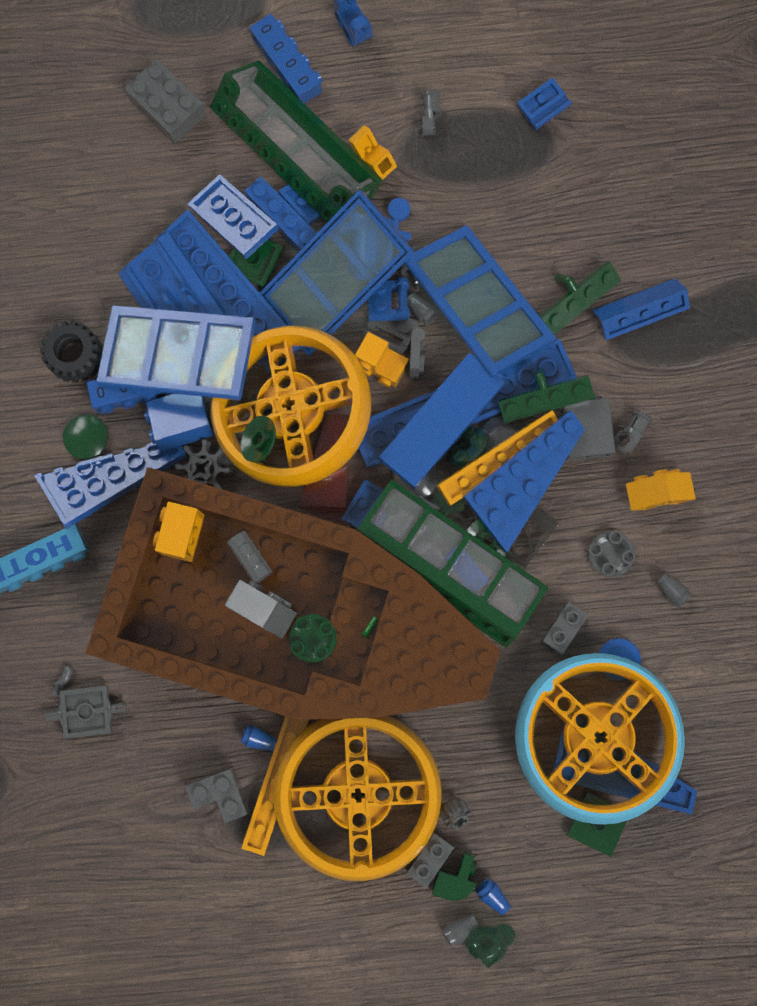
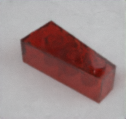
M326 415L314 454V460L324 455L338 441L347 426L350 415ZM349 461L327 478L305 485L299 505L302 510L346 511L348 508Z

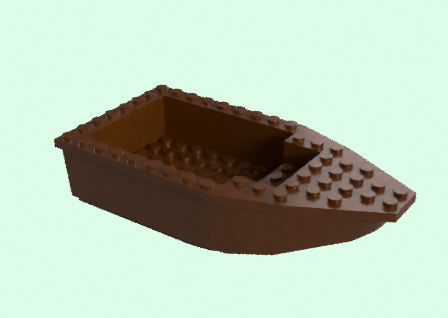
M147 467L85 654L290 718L306 720L378 718L487 699L500 650L420 574L359 531ZM168 502L197 508L205 515L192 562L164 556L155 551L156 546H153L154 536L157 531L160 532L162 522H160L161 510L163 507H167ZM245 531L249 538L253 540L254 545L260 550V554L267 560V564L273 571L268 577L257 583L263 587L261 592L267 595L271 591L291 603L290 609L297 613L283 639L225 606L239 580L247 584L251 580L227 545V542L240 532ZM319 614L326 617L334 625L337 633V644L333 653L320 662L303 661L291 652L289 632L292 625L301 616ZM373 616H375L379 620L370 632L368 639L360 633L365 631Z

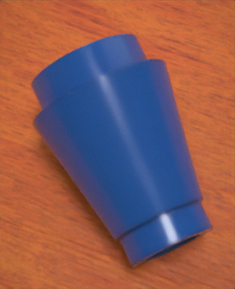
M247 725L240 742L245 744V747L273 752L277 738L256 725Z
M486 879L476 889V893L479 895L478 899L500 915H504L510 909L511 904L495 881Z

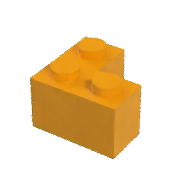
M370 332L367 333L355 354L366 376L370 377L372 375L378 378V382L386 387L391 385L396 388L409 365L408 358L389 349V342Z
M667 469L653 472L654 476L634 477V482L626 484L631 511L647 510L662 505H676L696 499L690 472H681L680 469L667 471Z

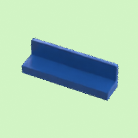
M672 279L593 309V313L600 320L603 337L605 340H609L690 309L687 288L677 279Z

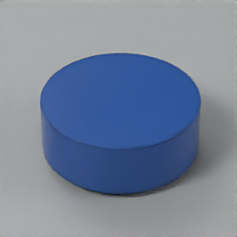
M403 198L393 199L388 206L389 217L392 220L394 218L399 219V222L405 221L410 215L408 201Z

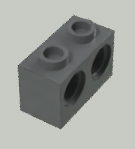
M570 602L565 603L540 642L557 654L562 655L588 617V614Z
M434 831L426 846L406 869V874L427 888L454 849V845Z

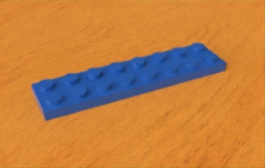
M187 210L155 238L157 240L169 232L225 315L251 317L256 320L253 336L272 328L288 326L191 211ZM235 328V330L241 337L242 328ZM292 346L293 354L302 346ZM266 355L258 362L270 375L272 373L269 357ZM287 358L280 359L278 366H281Z

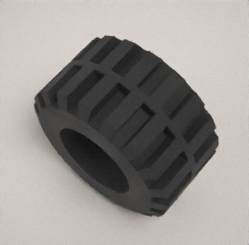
M63 321L61 326L57 324L52 326L54 330L52 332L48 330L45 333L48 336L47 339L42 338L41 341L44 347L40 348V353L43 355L41 358L46 367L59 379L61 378L66 382L71 380L73 383H79V379L84 382L88 380L87 376L89 374L93 377L96 374L94 372L95 368L99 370L100 364L98 362L101 361V352H103V347L100 345L101 342L96 335L84 324H78L76 321H71L70 324ZM72 342L83 343V352L77 360L69 363L62 362L61 355L66 345Z

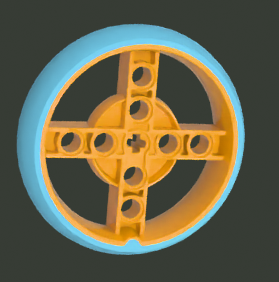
M591 653L574 656L555 664L533 683L525 695L518 712L515 743L518 760L528 783L536 794L551 808L577 821L591 824H615L628 821L647 812L670 790L681 768L684 756L685 735L682 718L676 702L668 689L654 674L629 659L611 654ZM594 671L613 673L633 682L614 704L596 701L582 705L560 685L561 682L572 676ZM628 696H633L636 699L637 704L634 709L626 705V698ZM560 698L568 700L569 708L567 711L559 709L557 703ZM650 699L658 710L664 729V753L657 773L633 752L636 736L631 720ZM543 702L566 723L564 728V745L568 755L548 778L538 762L533 740L536 716ZM613 713L618 714L621 718V723L618 727L610 723V716ZM579 714L587 718V725L584 728H580L576 724V717ZM603 733L604 736L602 738L604 742L596 743L594 740L597 737L594 734ZM616 747L620 748L623 752V758L619 762L614 760L612 752ZM581 749H586L589 753V759L585 763L578 759V752ZM635 764L641 768V775L638 778H634L630 772ZM565 767H570L573 770V777L569 781H566L561 774ZM586 771L593 774H609L618 771L640 791L639 794L631 799L613 805L586 804L566 795Z

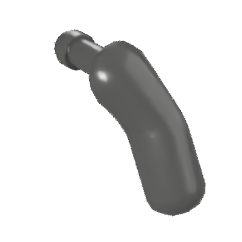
M67 665L64 667L61 677L53 685L52 695H57L58 691L62 690L70 680L73 672L71 666Z

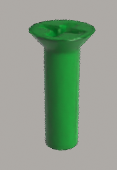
M373 616L365 631L360 634L369 639V634L379 619Z

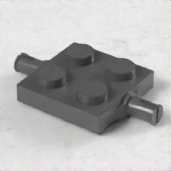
M109 686L60 691L61 703L59 710L46 711L45 716L54 715V717H46L45 721L60 720L64 739L113 733L111 720L113 713L127 712V708L117 709L118 707H126V702L112 704L109 697Z

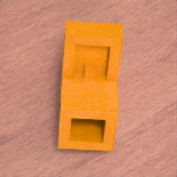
M362 126L348 140L354 152L382 179L397 167L389 150L377 143L370 128L367 126Z

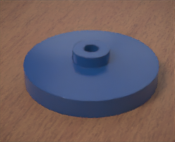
M624 638L611 639L599 651V653L620 656L641 665L639 649L630 640ZM603 672L610 679L617 681L627 680L620 675Z

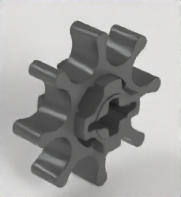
M205 439L202 440V450L199 453H196L192 446H185L184 450L189 454L190 460L186 465L176 464L175 468L185 469L190 480L206 485L213 484L216 488L225 490V487L219 481V477L223 472L233 473L234 469L222 467L221 458L225 455L223 450L220 448L213 455L210 451L211 441Z

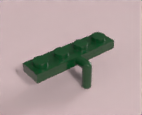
M608 261L578 285L571 276L557 273L555 281L565 284L569 292L539 315V317L555 335L617 285L621 278L612 263Z
M538 368L535 372L538 389L500 399L498 402L504 423H509L594 399L595 395L589 374L547 386L545 371L542 368Z

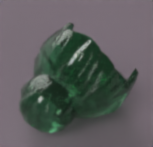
M501 924L498 927H478L469 935L466 948L469 954L475 959L482 960V963L489 968L505 957L508 946L514 942L516 933L513 927L508 924Z

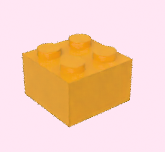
M168 502L167 507H163L161 510L160 522H162L160 532L157 531L154 536L153 546H156L155 551L164 556L192 562L205 515L197 508Z

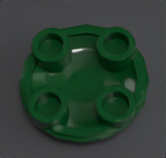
M88 414L79 415L71 419L63 432V444L66 450L74 457L80 459H91L100 456L108 441L106 425L97 417Z
M307 614L299 617L289 632L291 652L306 662H320L333 653L337 644V633L334 625L326 617L319 614Z

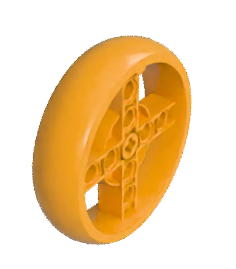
M295 325L282 326L254 335L247 371L257 361L268 355L272 377L264 383L256 401L232 406V399L211 398L212 426L221 449L240 471L262 483L274 486L297 487L327 478L352 458L362 443L368 429L371 415V393L368 379L361 363L344 343L332 335L315 328ZM292 346H307L329 354L340 364L348 378L318 385L308 375L297 372ZM239 347L223 364L214 387L231 389ZM287 358L284 365L278 366L280 359ZM290 379V385L287 388H282L283 382ZM339 390V397L331 399L332 393ZM313 396H318L317 402L309 405V399ZM293 402L294 405L291 406V410L287 409L290 407V403ZM352 405L349 421L341 437L330 450L314 460L309 435L320 425L324 411ZM268 407H273L272 413L267 417L271 418L275 424L276 438L284 440L289 468H278L261 462L253 463L247 461L242 455L241 445L235 433L244 431L254 418L264 416V412ZM250 412L249 419L242 421L243 415ZM299 423V429L291 433V427ZM298 446H303V452L295 456V449Z
M391 716L319 719L305 728L289 745L279 764L274 784V809L277 822L291 849L301 860L318 872L347 881H368L382 878L410 863L423 850L431 838L438 822L442 802L440 775L429 748L410 727ZM366 728L387 734L402 744L416 762L422 779L391 781L387 772L380 765L368 760ZM344 730L345 761L339 763L330 771L324 784L293 786L296 771L306 753L324 737ZM354 739L362 742V749L359 752H352L349 749V744ZM354 764L363 766L364 770L360 776L351 775L350 768ZM403 786H410L412 788L410 797H400V789ZM385 787L388 789V796L382 800L376 798L375 793L377 789ZM360 788V791L365 794L361 796V800L356 801L355 797L351 796V793H355V789ZM313 791L317 795V799L313 803H306L303 800L304 793ZM329 791H339L341 793L340 799L337 802L329 801L327 799ZM423 803L418 822L408 838L392 852L372 860L371 828L379 825L387 817L392 805ZM325 809L327 815L335 824L348 830L350 861L334 858L316 848L299 827L294 811ZM362 813L366 816V820L362 825H355L352 822L355 814ZM358 838H364L367 841V845L364 849L358 850L353 846L354 841Z

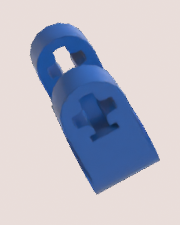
M334 0L336 19L352 47L373 37L372 26L368 18L360 10L357 0Z

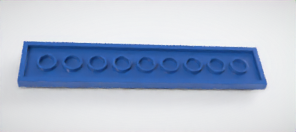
M555 340L553 343L501 372L505 381L504 387L470 426L501 414L498 402L500 399L538 389L535 372L538 368H542L545 371L547 386L577 378L561 340ZM436 390L370 417L367 432L358 448L367 469L381 463L379 456Z

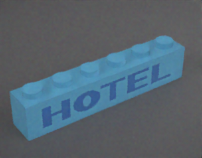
M74 524L68 529L60 530L0 558V593L6 590L9 592L21 588L22 583L28 580L34 582L43 578V573L50 570L52 572L59 571L69 561L78 562L86 558L85 554L91 552L81 527Z

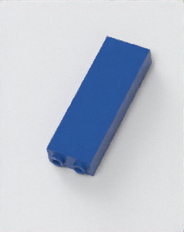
M469 353L379 456V461L415 490L504 387L503 375L499 373L497 376L491 377L478 358Z

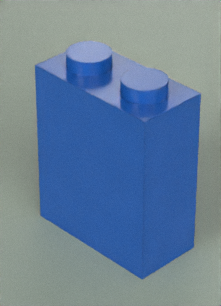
M172 394L146 402L148 411L145 412V417L148 425L152 426L149 435L152 443H157L160 451L214 436L203 396Z

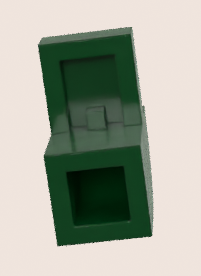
M464 851L457 874L440 868L433 884L432 895L451 901L461 900L470 895L477 884L474 879L468 878L469 874L473 875L476 869L477 861H474V854Z

